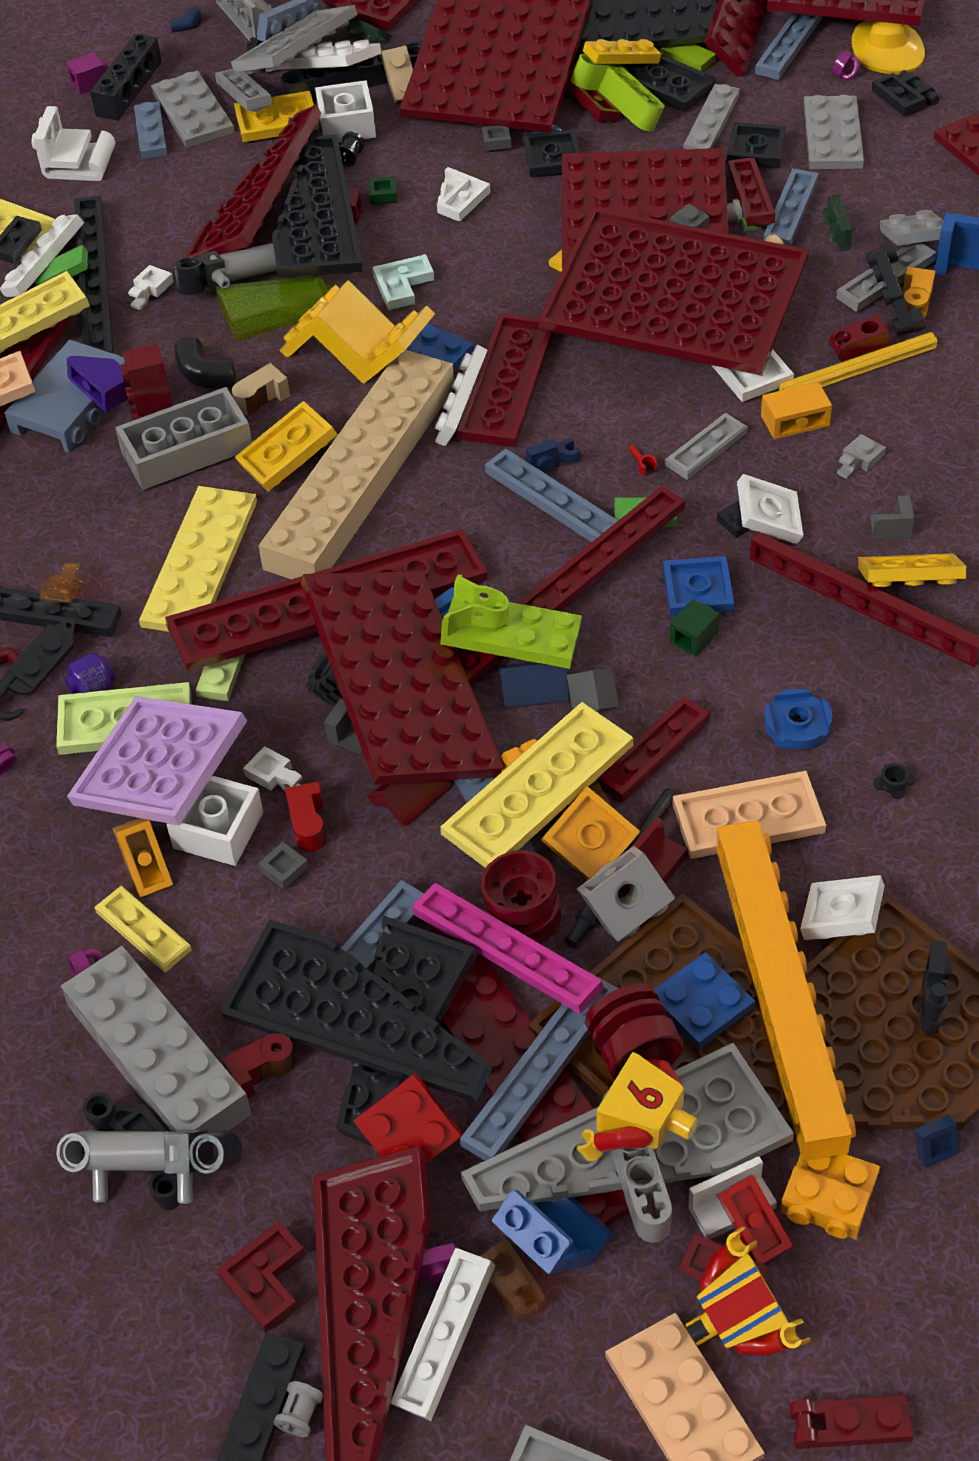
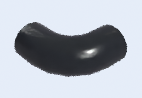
M183 337L176 341L174 345L175 361L180 373L188 381L205 388L233 387L236 384L232 357L223 359L205 358L203 355V344L194 337Z

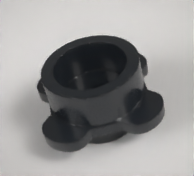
M891 763L883 767L881 776L875 778L873 784L877 790H884L890 793L893 798L901 799L905 796L906 788L914 784L915 778L903 765Z

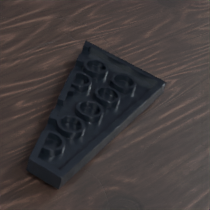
M383 915L381 924L383 929L380 944L376 946L374 955L376 958L374 975H378L411 1001L417 1009L426 1016H430L440 1025L478 956L477 951L474 947ZM351 1061L353 1064L349 1084L345 1086L336 1128L341 1134L372 1147L371 1143L354 1123V1119L405 1079Z

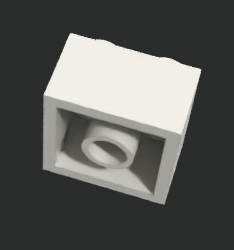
M367 80L315 87L317 106L321 111L319 119L323 136L337 135L338 143L342 142L343 135L349 131L360 134L363 139L376 138L374 113Z
M212 776L181 825L166 824L172 847L236 866L263 815L259 789Z

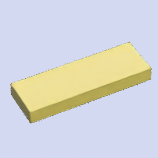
M123 886L117 888L94 907L99 916L164 973L192 951L191 945Z

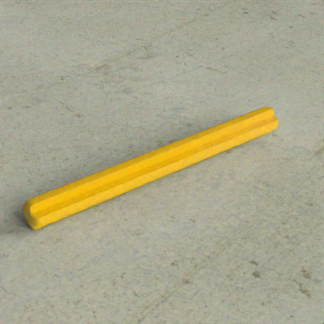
M929 332L779 384V391L819 382L821 387H825L933 350L937 347L938 340L933 333Z

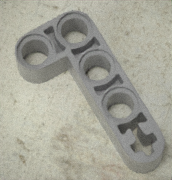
M645 1147L611 1150L635 1231L640 1238L650 1243L664 1240L669 1235L671 1229L672 1207L654 1149ZM637 1178H645L648 1179L650 1183L640 1185L635 1183L633 1180ZM652 1204V1212L655 1219L652 1218L651 1214L647 1213V1206Z

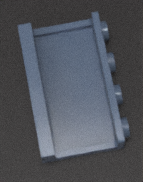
M68 340L32 381L36 392L29 394L23 399L15 400L5 412L10 432L21 436L28 428L60 439L64 451L70 452L76 444H80L83 441L84 435L91 426L99 422L100 416L104 411L68 379L67 358L69 356L111 358L120 365L125 364L124 358Z

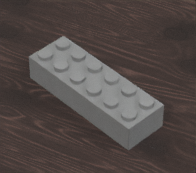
M120 946L61 985L70 1010L168 1132L180 1130H208V1133L222 1130L229 1131L252 1114L244 1090L123 946Z

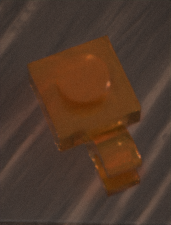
M66 562L62 568V573L51 575L39 587L40 599L70 603L81 592V579L75 578L80 564Z

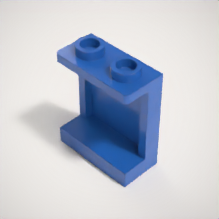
M945 213L940 232L935 274L946 276L948 265L979 270L978 217Z
M513 1190L492 1219V1222L548 1274L592 1265L614 1235L610 1229L574 1197L532 1203L519 1190Z

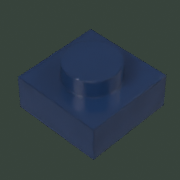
M949 1115L914 1129L918 1158L925 1167L960 1153L957 1124Z

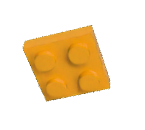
M586 786L541 841L586 880H589L596 875L603 865L617 859L640 831Z

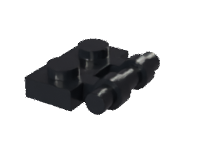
M906 70L901 71L899 77L891 73L872 81V91L903 116L924 108L926 101L935 105L940 99L935 93L934 88L928 84L924 85L915 73H909Z
M932 940L922 978L919 1022L922 1032L926 1035H933L941 1027L943 1011L948 1003L946 989L947 980H950L953 958L946 957L948 942Z

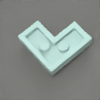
M426 254L372 267L373 276L388 310L415 304V296L411 286L434 280V271Z

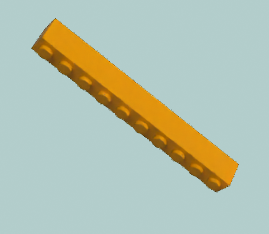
M759 820L717 826L716 851L802 1161L847 1154L851 1138L856 1136L855 1123L852 1114L845 1113L843 1103L846 1101L844 1085L841 1080H836L833 1070L836 1068L832 1047H826L823 1037L826 1036L824 1018L822 1014L816 1015L814 1005H816L815 988L813 983H807L805 973H807L806 958L803 951H797L795 944L798 942L797 928L795 922L789 921L787 917L789 912L788 898L785 891L780 892L779 890L780 872L777 862H771L769 856L772 853L769 834H763Z

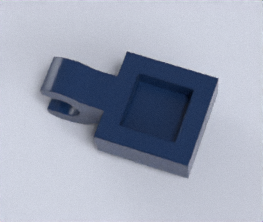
M573 438L565 439L558 444L554 439L526 448V462L543 473L559 467V461L575 463L581 459V450L579 448L574 450Z

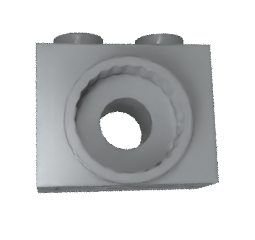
M635 846L631 847L614 861L603 865L596 875L577 888L605 930L617 942L621 939L630 938L640 929L642 923L650 917L661 915L667 910L668 904L675 899L646 855ZM625 884H630L628 894L618 898L619 889Z

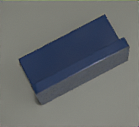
M536 662L499 666L505 707L561 702L570 699L567 668Z

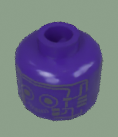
M89 653L71 661L68 665L69 675L64 677L71 694L110 690L112 681L116 679L106 656L100 657L96 653Z

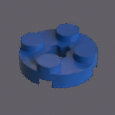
M788 689L775 695L774 701L767 704L764 714V727L767 734L778 747L800 750L809 749L826 742L832 725V710L828 702L822 697L820 701L812 696L811 691L806 689ZM795 715H799L800 719H806V721L800 723L792 720Z

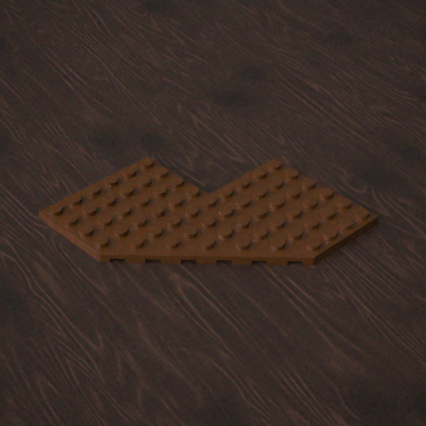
M682 893L669 904L665 912L651 919L593 968L590 973L617 988L631 984H648L655 989L706 952L755 1000V1009L700 1050L677 1029L683 1040L684 1048L682 1054L671 1067L675 1071L734 1043L789 1127L793 1128L742 941ZM886 894L882 897L875 933L837 937L807 964V973H805L807 983L812 982L815 988L816 1005H814L816 1015L822 1014L824 1018L826 1036L823 1038L826 1047H832L836 1068L833 1072L835 1079L841 1080L844 1085L846 1101L843 1103L845 1113L852 1114L856 1129H915L949 1115L956 1122L957 1130H962L979 1113V964ZM932 940L948 942L946 957L953 958L950 980H947L946 993L948 995V1003L943 1011L941 1027L933 1035H926L922 1032L919 1022L922 978ZM557 1000L554 1001L528 1023V1028L538 1036L562 1003ZM589 1035L567 1064V1067L603 1098L611 1088L614 1080L602 1059V1051L597 1049L592 1037Z

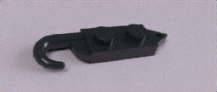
M74 618L53 626L48 624L0 680V700L9 690L20 695H30L41 686L75 647V642L73 641ZM0 709V720L11 721L16 719L23 713V710L17 709L14 712L7 713Z

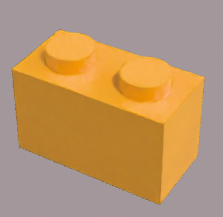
M819 382L762 395L761 417L773 439L830 426L832 404Z

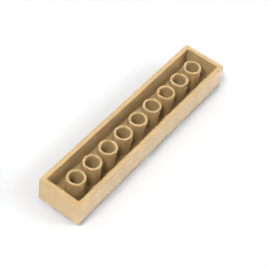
M408 350L402 352L389 363L259 544L263 570L294 579L303 576V574H311L331 568L444 405L450 392L454 390L451 388L454 382L453 363Z

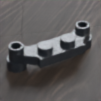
M892 240L880 244L881 247L866 252L865 256L870 269L873 270L876 282H883L885 287L881 289L886 306L891 304L895 312L896 318L892 319V324L897 336L912 330L918 332L926 329L919 306L910 310L907 309L903 293L891 264L899 262Z
M103 1092L89 1095L83 1103L84 1115L97 1131L167 1132L143 1103L137 1107L115 1105L112 1098ZM147 1171L151 1175L148 1185L154 1201L159 1203L160 1207L164 1210L177 1208L180 1205L177 1198V1173Z

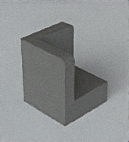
M910 495L897 496L895 513L872 514L870 516L874 540L907 539L912 537L914 513Z
M613 668L567 675L572 709L581 702L593 710L618 707L619 703Z
M340 699L324 721L327 741L362 754L363 752L344 700Z

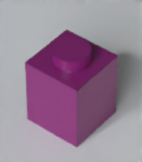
M94 52L66 62L70 82L80 95L91 91L108 69L105 61L100 60Z

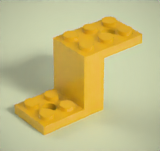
M348 280L340 288L335 284L324 297L322 296L311 309L309 308L298 320L299 323L293 326L283 337L286 343L279 351L284 356L290 357L308 339L314 336L356 378L365 384L407 349L435 313L428 306H425L418 313L413 310L402 323L399 322L394 326Z

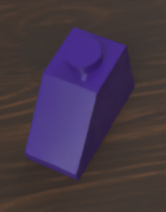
M69 356L67 358L68 379L103 411L108 412L127 400L125 387H129L130 383H124L120 364L111 358Z

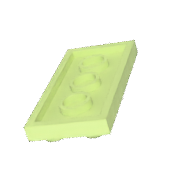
M190 683L58 695L56 747L59 755L98 751L135 696L191 704Z

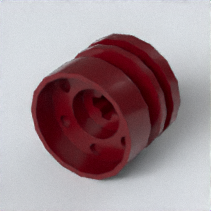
M523 850L502 854L487 865L481 877V891L486 906V913L537 943L544 942L553 935L561 922L562 909L556 873L551 863L540 854Z
M631 984L618 988L597 1001L586 1014L585 1026L597 1049L602 1051V1059L614 1081L632 1052L641 1055L644 1059L665 1060L670 1065L682 1054L684 1048L683 1040L672 1020L666 1017V1009L660 1001L656 990L648 984Z

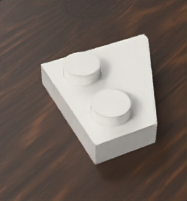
M447 167L445 169V180L441 185V195L437 202L438 213L460 222L490 193V184Z

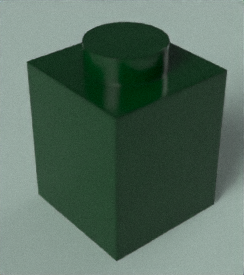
M692 599L670 622V643L697 657L718 634L720 613L712 607Z

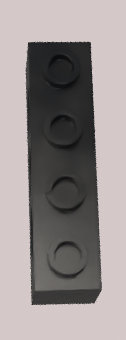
M135 33L95 84L90 94L96 117L119 121L162 63L157 37Z

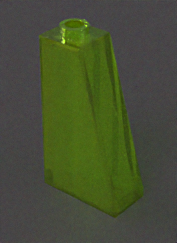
M321 276L232 284L227 289H222L218 286L216 287L219 308L236 342L298 324V320L309 308L311 309L322 296L324 297L331 289V286H326Z

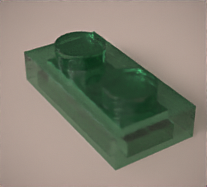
M355 17L349 20V24L345 28L346 31L356 36H359L360 32L364 33L363 39L371 43H378L380 41L388 44L392 35Z
M840 195L828 196L827 208L823 209V219L825 225H830V239L832 242H836L839 251L850 250L853 229Z

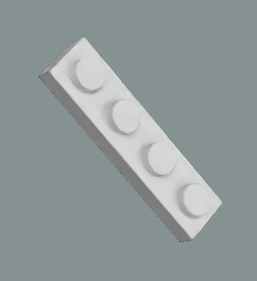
M78 214L61 215L52 222L53 227L37 239L35 248L21 258L22 263L6 275V281L0 287V291L4 296L14 297L26 292L84 224Z
M479 345L475 347L471 355L465 354L459 366L463 373L458 372L451 386L455 393L450 392L443 406L447 412H442L436 423L435 429L439 430L435 442L440 445L446 446L454 434L487 353V349Z
M455 1248L390 1403L426 1420H432L495 1268V1264L492 1261Z

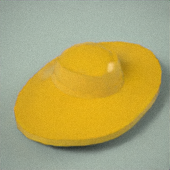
M865 20L858 24L852 34L854 55L859 58L860 64L866 69L884 74L894 73L899 75L903 70L909 73L915 71L924 61L925 48L918 33L906 24Z

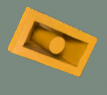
M138 818L112 828L140 898L173 885L148 819Z

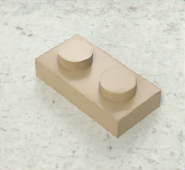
M406 46L384 50L380 54L394 103L402 102L413 71Z

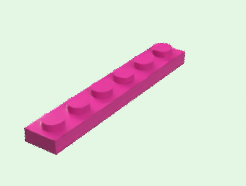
M434 883L412 905L413 913L418 918L458 942L474 947L478 954L580 1015L604 989L601 979L437 883Z

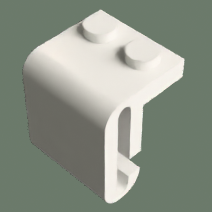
M47 106L43 117L39 119L36 133L32 135V147L36 149L42 174L48 179L101 181L115 147V139L110 133L101 130L97 143H89L91 139L90 130L62 129L58 108Z

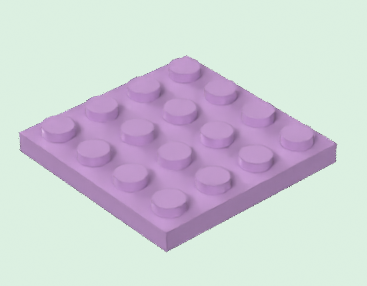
M135 696L67 795V798L74 806L181 825L247 720L242 712Z

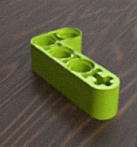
M586 54L580 55L570 81L583 89L598 90L634 125L642 130L653 132L665 107L664 104L620 64H595Z

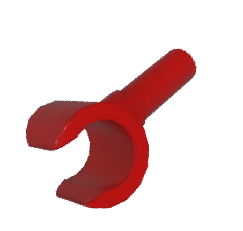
M631 445L629 451L639 464L638 473L646 476L645 466H650L656 472L657 459L650 454L642 455L635 445Z

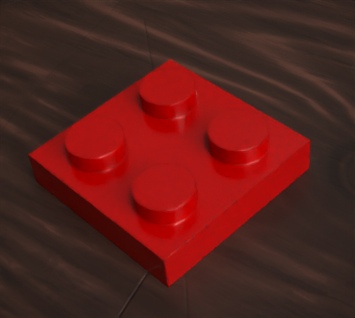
M416 1072L354 1119V1123L380 1156L419 1146L425 1152L426 1163L463 1134Z

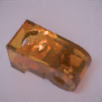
M507 1238L479 1256L495 1264L488 1285L498 1299L502 1300L506 1309L518 1323L523 1322L547 1305L541 1288Z

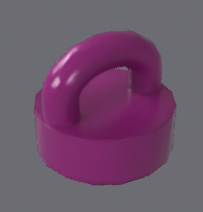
M843 51L833 65V75L844 80H852L860 69L859 58L848 51ZM852 63H854V67L851 73L846 74V72L850 69Z
M90 948L69 954L68 963L73 976L75 977L90 967L88 958L92 957L96 962L104 958L101 952Z

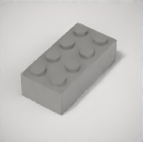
M227 387L115 427L121 453L142 490L236 456L252 443L249 423Z

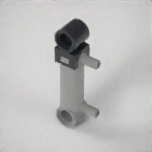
M273 243L220 255L216 251L198 254L197 258L185 257L178 259L174 263L177 290L180 294L184 295L201 293L205 290V287L209 291L221 288L227 289L230 286V281L277 271Z
M88 1130L65 1135L57 1145L56 1154L58 1162L66 1171L92 1170L94 1202H106L108 1200V1170L165 1171V1173H177L178 1202L180 1204H189L193 1202V1173L201 1172L208 1174L233 1168L242 1157V1144L236 1134L227 1130L208 1133V1130H180L174 1132ZM214 1144L218 1148V1159H216L213 1153ZM82 1145L85 1150V1155L82 1154Z

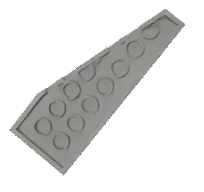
M731 1043L674 1071L685 1089L682 1110L697 1117L698 1123L689 1140L669 1131L660 1147L654 1149L664 1183L719 1175L793 1141L794 1133L735 1044ZM598 1107L461 1172L462 1181L478 1210L485 1211L500 1208L513 1190H519L532 1203L623 1190L611 1151L603 1152L602 1156L595 1161H587L576 1149L578 1145L587 1144L582 1138L584 1130L590 1129L595 1134L600 1132L596 1130ZM637 1178L633 1180L635 1183L640 1185L650 1183V1181L645 1178Z

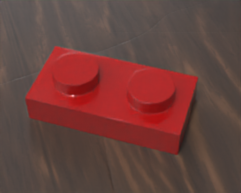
M748 1175L716 1194L735 1230L742 1226L746 1228L740 1234L742 1243L748 1246L754 1240L757 1241L756 1248L748 1252L752 1260L764 1264L793 1246L754 1175Z

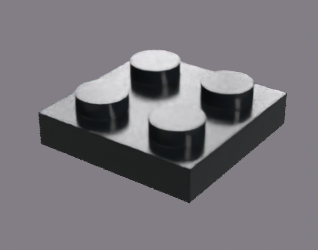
M733 122L727 152V163L729 160L754 157L757 166L780 168L786 126Z
M575 129L523 135V146L530 177L561 174L562 154L580 153Z

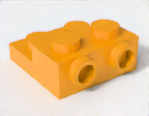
M800 1154L782 1198L780 1213L786 1214L788 1219L800 1225L811 1223L825 1228V1231L833 1237L857 1239L880 1166L847 1154L802 1161Z

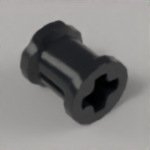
M349 131L343 135L342 144L339 145L340 154L344 152L341 156L343 165L353 166L357 160V154L364 149L365 141L360 134Z

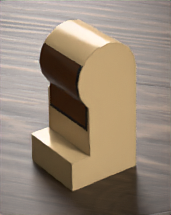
M271 363L237 382L232 388L233 399L243 415L257 412L261 405L276 397L282 401L290 396L287 377Z

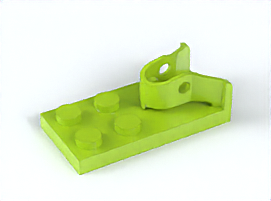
M457 575L452 602L448 613L444 615L442 620L440 644L570 669L582 616L509 602L507 596L502 592L488 586H479L463 578L462 575ZM480 593H486L489 597H481Z

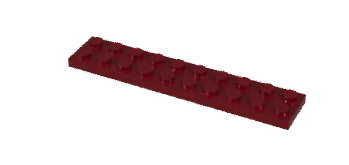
M463 529L311 573L423 572L433 597L445 593L452 587L454 588L457 575H462L463 578L475 584L487 580V571ZM303 576L166 616L167 629L187 672L318 632L301 586Z
M435 927L428 930L429 932L457 941ZM478 954L441 1023L449 1034L454 1038H458L489 1063L492 1070L484 1086L491 1096H493L537 1038V1035L528 1028V1023L531 1022L529 1017L487 958ZM566 1069L562 1071L517 1132L522 1142H526L594 1109ZM623 1190L574 1197L606 1227L630 1213Z

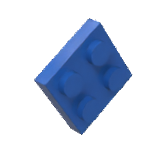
M426 324L406 350L453 363L454 372L460 366L465 354H471L474 351V343Z
M726 556L663 561V574L670 617L677 616L692 599L712 607L719 613L734 612V599Z
M706 952L655 988L660 1001L666 1009V1017L672 1020L675 1027L698 1050L755 1009V1000Z

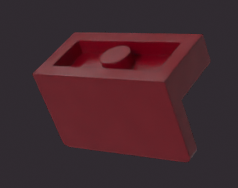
M449 780L380 784L367 797L375 807L387 806L401 826H407L451 787V783Z
M658 817L633 844V846L646 855L665 884L688 857V848L664 836V821ZM630 884L623 885L621 889L629 892Z

